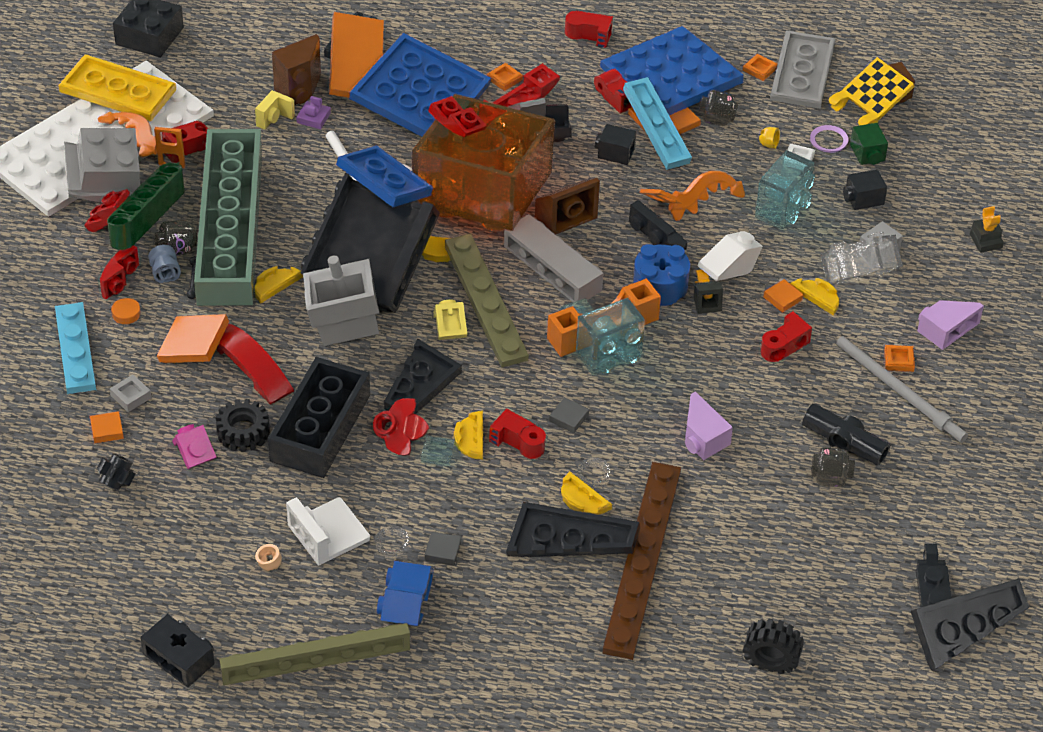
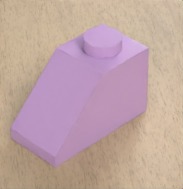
M940 300L931 307H926L922 310L918 318L919 325L917 331L943 350L980 324L984 306L976 302Z
M694 392L690 396L685 444L692 454L697 453L705 460L731 445L733 427L701 396Z

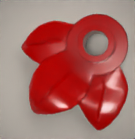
M403 398L397 400L390 410L378 413L373 420L374 433L379 438L384 439L387 449L395 454L410 455L411 441L422 438L429 430V425L425 419L414 414L416 408L415 399ZM388 422H392L391 427L385 430V425Z

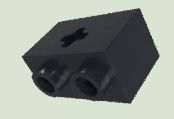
M169 614L165 615L140 637L143 655L187 688L215 664L212 644L206 638L198 637L194 634L186 623L181 620H175Z

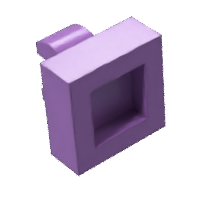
M311 96L310 102L306 101L297 115V123L321 129L331 114V107L322 105L321 98Z

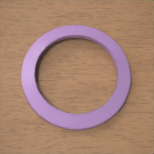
M824 125L815 128L811 132L810 141L818 150L834 153L843 150L847 146L848 135L839 127ZM832 130L838 132L843 137V144L836 149H825L816 143L815 136L820 131Z

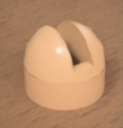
M273 544L261 546L255 555L259 566L265 571L278 569L282 562L281 553L278 547ZM268 555H272L273 559L268 561Z

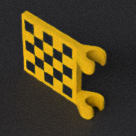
M877 57L843 90L833 94L829 98V103L832 109L839 111L845 107L848 100H851L868 113L858 120L859 126L877 123L915 86L914 83Z

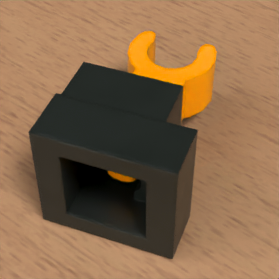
M995 206L983 208V219L973 221L972 228L970 229L969 235L980 253L1003 248L1004 242L1001 238L1003 230L999 225L1001 216H994Z
M702 269L695 270L698 281L694 283L693 298L697 314L722 311L723 287L721 282H710L707 273Z

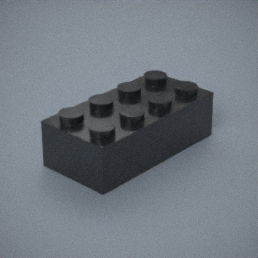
M315 357L268 437L270 462L325 478L370 397V372Z

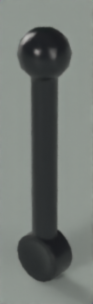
M193 256L189 259L192 265L190 289L186 293L189 299L196 298L194 284L196 256Z

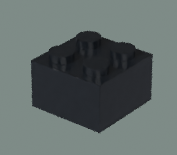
M131 0L113 22L115 45L159 58L162 57L184 28L182 6L163 0Z

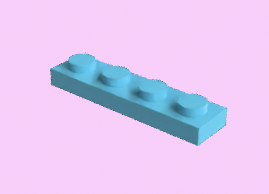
M649 78L625 83L623 91L666 170L690 164L692 156Z
M83 302L55 306L67 394L96 390Z

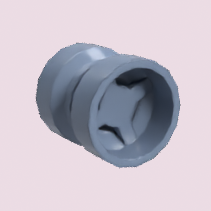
M169 245L154 247L148 255L154 279L159 283L177 280L181 274V269L173 247Z

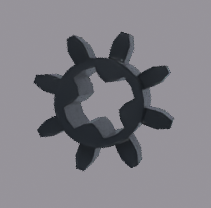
M112 453L109 459L102 457L96 469L99 471L98 473L102 474L99 481L117 490H120L124 484L130 486L136 475L133 472L134 470L130 469L133 462L115 453Z

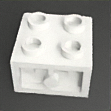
M297 497L286 502L288 526L318 566L370 541V534L340 497L313 510L308 506L304 507Z

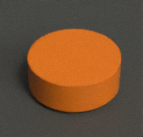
M119 299L112 305V317L119 324H131L140 317V306L134 299Z

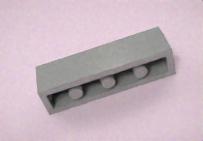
M530 214L504 229V247L577 306L602 291L603 272L600 268L586 260L580 252L571 248L561 237L556 236L542 222L537 221Z

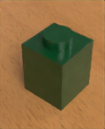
M878 123L854 126L852 128L850 146L860 165H875L885 161L888 142Z

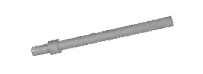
M841 336L837 340L836 345L930 418L933 421V425L941 432L945 430L960 443L967 439L968 433L957 426L951 416L944 411H938L847 338Z

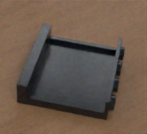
M345 173L342 180H339L336 184L333 201L324 211V221L320 230H317L313 236L312 248L309 254L302 260L300 273L303 275V273L329 268L328 258L330 256H337L340 265L369 259L378 307L396 313L440 212L433 204L427 202L420 204L412 201L392 207L360 182L354 180L349 174Z

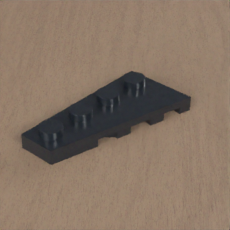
M523 502L506 553L507 556L513 557L633 554L640 531V523L627 519Z
M1018 578L920 607L910 612L928 666L931 670H935L952 657L965 651L967 647L986 637L996 628L1001 627L1027 610L1029 605L1021 581Z

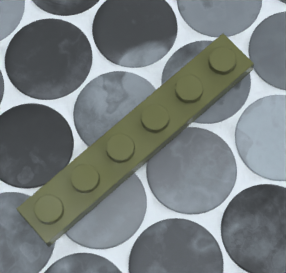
M471 233L446 239L445 249L501 368L528 361L529 355Z
M407 623L393 624L368 631L360 630L352 634L336 637L328 636L320 640L304 643L297 642L288 646L265 648L256 652L233 654L229 657L219 658L223 686L410 650V632Z

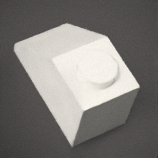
M740 231L728 234L699 261L697 266L715 281L746 275L753 270L763 246L754 240V236L748 232Z

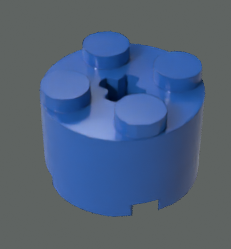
M646 244L641 247L640 252L635 258L633 283L647 278L661 296L660 306L672 305L687 294L690 261L685 254L684 248L679 245Z

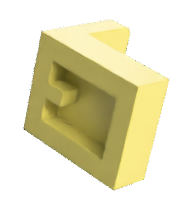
M272 90L255 108L256 126L266 129L271 123H276L280 115L293 119L295 117L294 99Z
M443 300L436 304L433 313L434 318L436 317L438 339L467 337L463 302L456 303L455 300Z

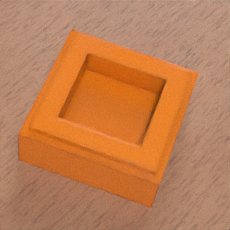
M756 54L743 66L742 71L764 81L777 69L778 64Z
M506 62L487 73V76L491 78V82L503 91L523 80V75Z
M785 279L765 290L763 296L782 313L803 300V294Z
M885 345L884 356L885 369L887 371L914 372L913 346Z
M119 411L90 416L94 444L124 439Z

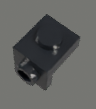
M567 104L546 105L545 131H543L545 139L561 142L565 138H572L569 107Z

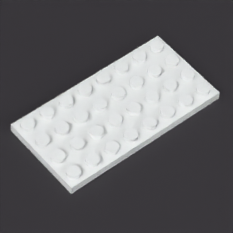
M144 61L133 68V70L176 83L148 61ZM176 83L177 90L154 119L148 121L152 129V135L155 136V127L173 128L194 121L205 122L214 116L213 109ZM80 99L1 145L0 178L49 217L78 199L68 197L64 141L77 144L80 128H125L128 122L122 125L119 124L118 120H115L112 124L98 122V117L108 112L119 113L120 111ZM137 147V150H138V159H139V161H141L142 159L146 158V157H142V158L139 157V150H140L141 147Z

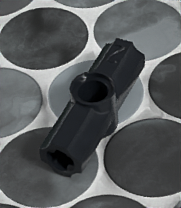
M812 403L803 417V426L827 438L831 447L836 446L841 450L843 449L842 453L844 454L851 451L877 466L882 463L890 451V443L866 431L863 423L854 416L846 415L842 418Z

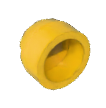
M766 127L761 130V135L759 136L760 143L767 148L776 149L780 141L779 128Z

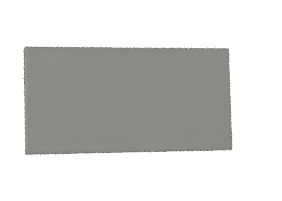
M786 31L770 100L821 109L835 38Z

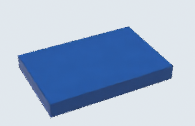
M378 146L338 156L336 163L338 167L392 207L431 196L433 187Z

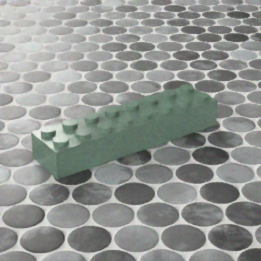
M207 129L194 280L197 306L253 305L262 169L261 129Z

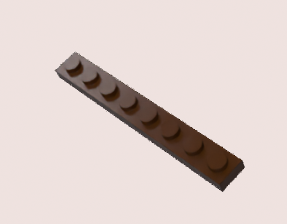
M652 462L637 521L640 523L639 535L633 554L627 555L602 654L630 660L634 659L681 474V467Z

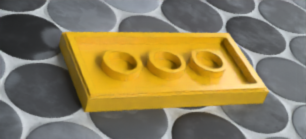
M86 54L59 84V92L120 112L135 113L148 121L154 119L177 90L176 83Z

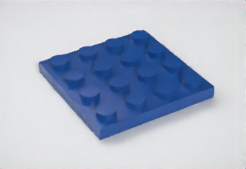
M684 26L675 28L600 61V67L605 72L616 69L627 82L648 77L668 115L743 83L744 74Z
M403 33L350 91L349 99L439 146L450 133V130L430 114L428 110L431 103L452 96L463 110L472 107L489 87L491 78Z

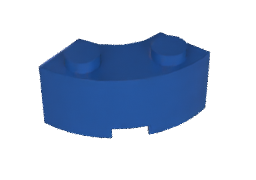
M394 561L393 568L389 567L387 571L386 586L388 587L385 589V595L379 596L377 614L381 615V621L419 626L424 617V614L420 613L422 602L428 601L434 568L426 565Z

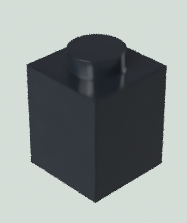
M606 124L602 134L598 133L594 147L598 149V159L628 165L635 150L637 131Z
M878 169L849 174L847 176L846 186L843 187V196L846 202L851 203L854 210L885 204L887 185Z

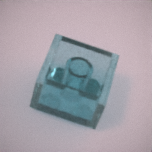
M786 150L759 180L755 218L781 230H784L789 223L794 224L799 216V211L802 208H808L811 203L812 194H810V191L815 181V174H813L815 162Z
M629 298L578 316L576 354L592 376L601 372L604 374L609 373L614 367L625 363L632 364L642 357L645 319Z

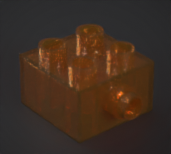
M454 94L453 98L463 110L471 107L487 127L485 130L462 137L451 132L435 119L412 150V172L433 187L431 196L418 199L420 204H423V202L433 204L440 212V217L458 216L480 222L484 228L491 231H503L504 229L513 231L552 173L555 119Z

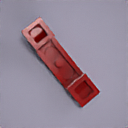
M542 63L523 75L524 83L491 104L483 100L472 107V109L487 125L486 129L502 126L510 121L508 106L544 98L559 82L560 76Z
M228 324L216 350L220 354L225 353L253 381L254 389L270 405L293 393L294 389L262 346L242 329Z

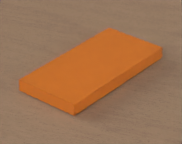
M334 12L332 17L329 95L349 98L350 91L383 56L384 20Z

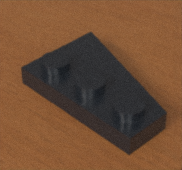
M417 338L411 356L407 357L404 369L394 381L384 400V409L390 410L397 400L410 398L416 400L414 414H417L462 373V365Z

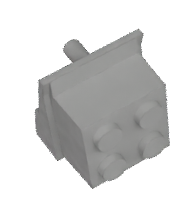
M80 128L77 144L64 141L68 197L103 203L101 201L102 198L111 191L118 192L128 189L131 195L140 186L135 128Z
M330 256L328 258L329 268L303 273L308 317L312 328L317 327L324 346L379 334L376 319L379 309L369 259L340 265L337 256Z

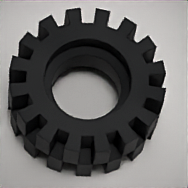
M236 399L235 405L228 402L225 404L226 409L223 407L219 409V414H216V430L218 440L223 443L225 448L230 445L232 451L236 452L237 447H240L241 452H246V447H250L252 451L256 449L255 444L261 447L264 444V440L268 439V433H270L269 415L263 405L259 407V402L254 401L253 404H250V399H245L244 403H240V399ZM240 421L253 423L252 427L243 430L232 427L233 424Z
M763 619L758 620V623L753 622L751 627H749L744 643V658L750 660L749 664L752 666L759 665L758 669L761 670L765 668L769 672L775 670L778 674H784L785 671L790 673L793 671V668H797L802 653L804 639L800 637L801 633L798 630L793 631L794 626L791 624L787 627L784 626V621L781 620L778 623H774L773 619H768L767 623Z

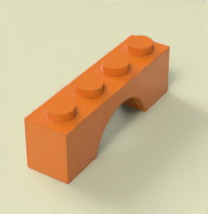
M646 278L622 287L617 298L599 312L581 314L572 306L548 315L547 339L560 357L659 320L661 296Z

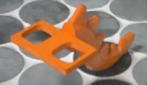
M108 112L98 117V122L112 124L115 120H118L120 125L128 122L125 128H135L137 147H141L139 157L157 154L159 165L166 164L163 153L176 154L179 156L180 165L185 169L181 129L155 127V136H153L148 120L141 115L130 112ZM160 132L174 133L177 143L163 142Z
M708 171L700 174L684 192L675 191L673 194L658 189H641L639 192L657 201L670 203L668 210L671 211L675 221L682 219L686 209L692 214H696L698 212V199L707 201L709 199L707 188L712 193L717 192L718 183H720L721 190L724 191L730 187L731 195L739 198L745 197L742 181H736L733 177L722 171Z

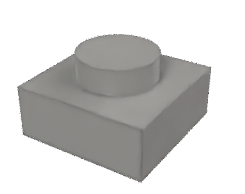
M131 375L111 387L110 395L127 412H130L151 399V390L136 376Z

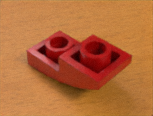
M452 96L431 103L428 110L444 127L462 137L480 132L487 127L471 107L463 110Z
M128 189L118 192L111 191L102 198L101 201L103 203L91 210L90 218L84 225L88 231L96 232L108 225V217L129 197L130 192Z
M135 245L128 249L119 250L104 268L100 277L101 292L104 299L122 292L127 285L125 275L132 274L139 266L138 250Z

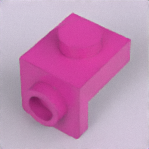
M190 424L177 430L178 434L172 441L174 446L178 445L188 469L217 458L204 425L195 428L194 424Z

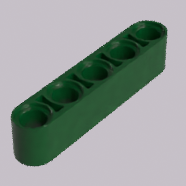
M166 163L159 166L108 217L107 224L112 248L123 250L134 246L184 194L183 170L180 164Z

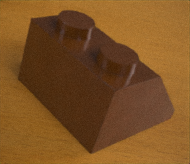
M317 34L272 52L274 90L294 99V105L298 103L303 104L313 96L321 76L320 39Z
M598 178L583 180L536 198V219L542 222L555 235L597 219L600 180Z

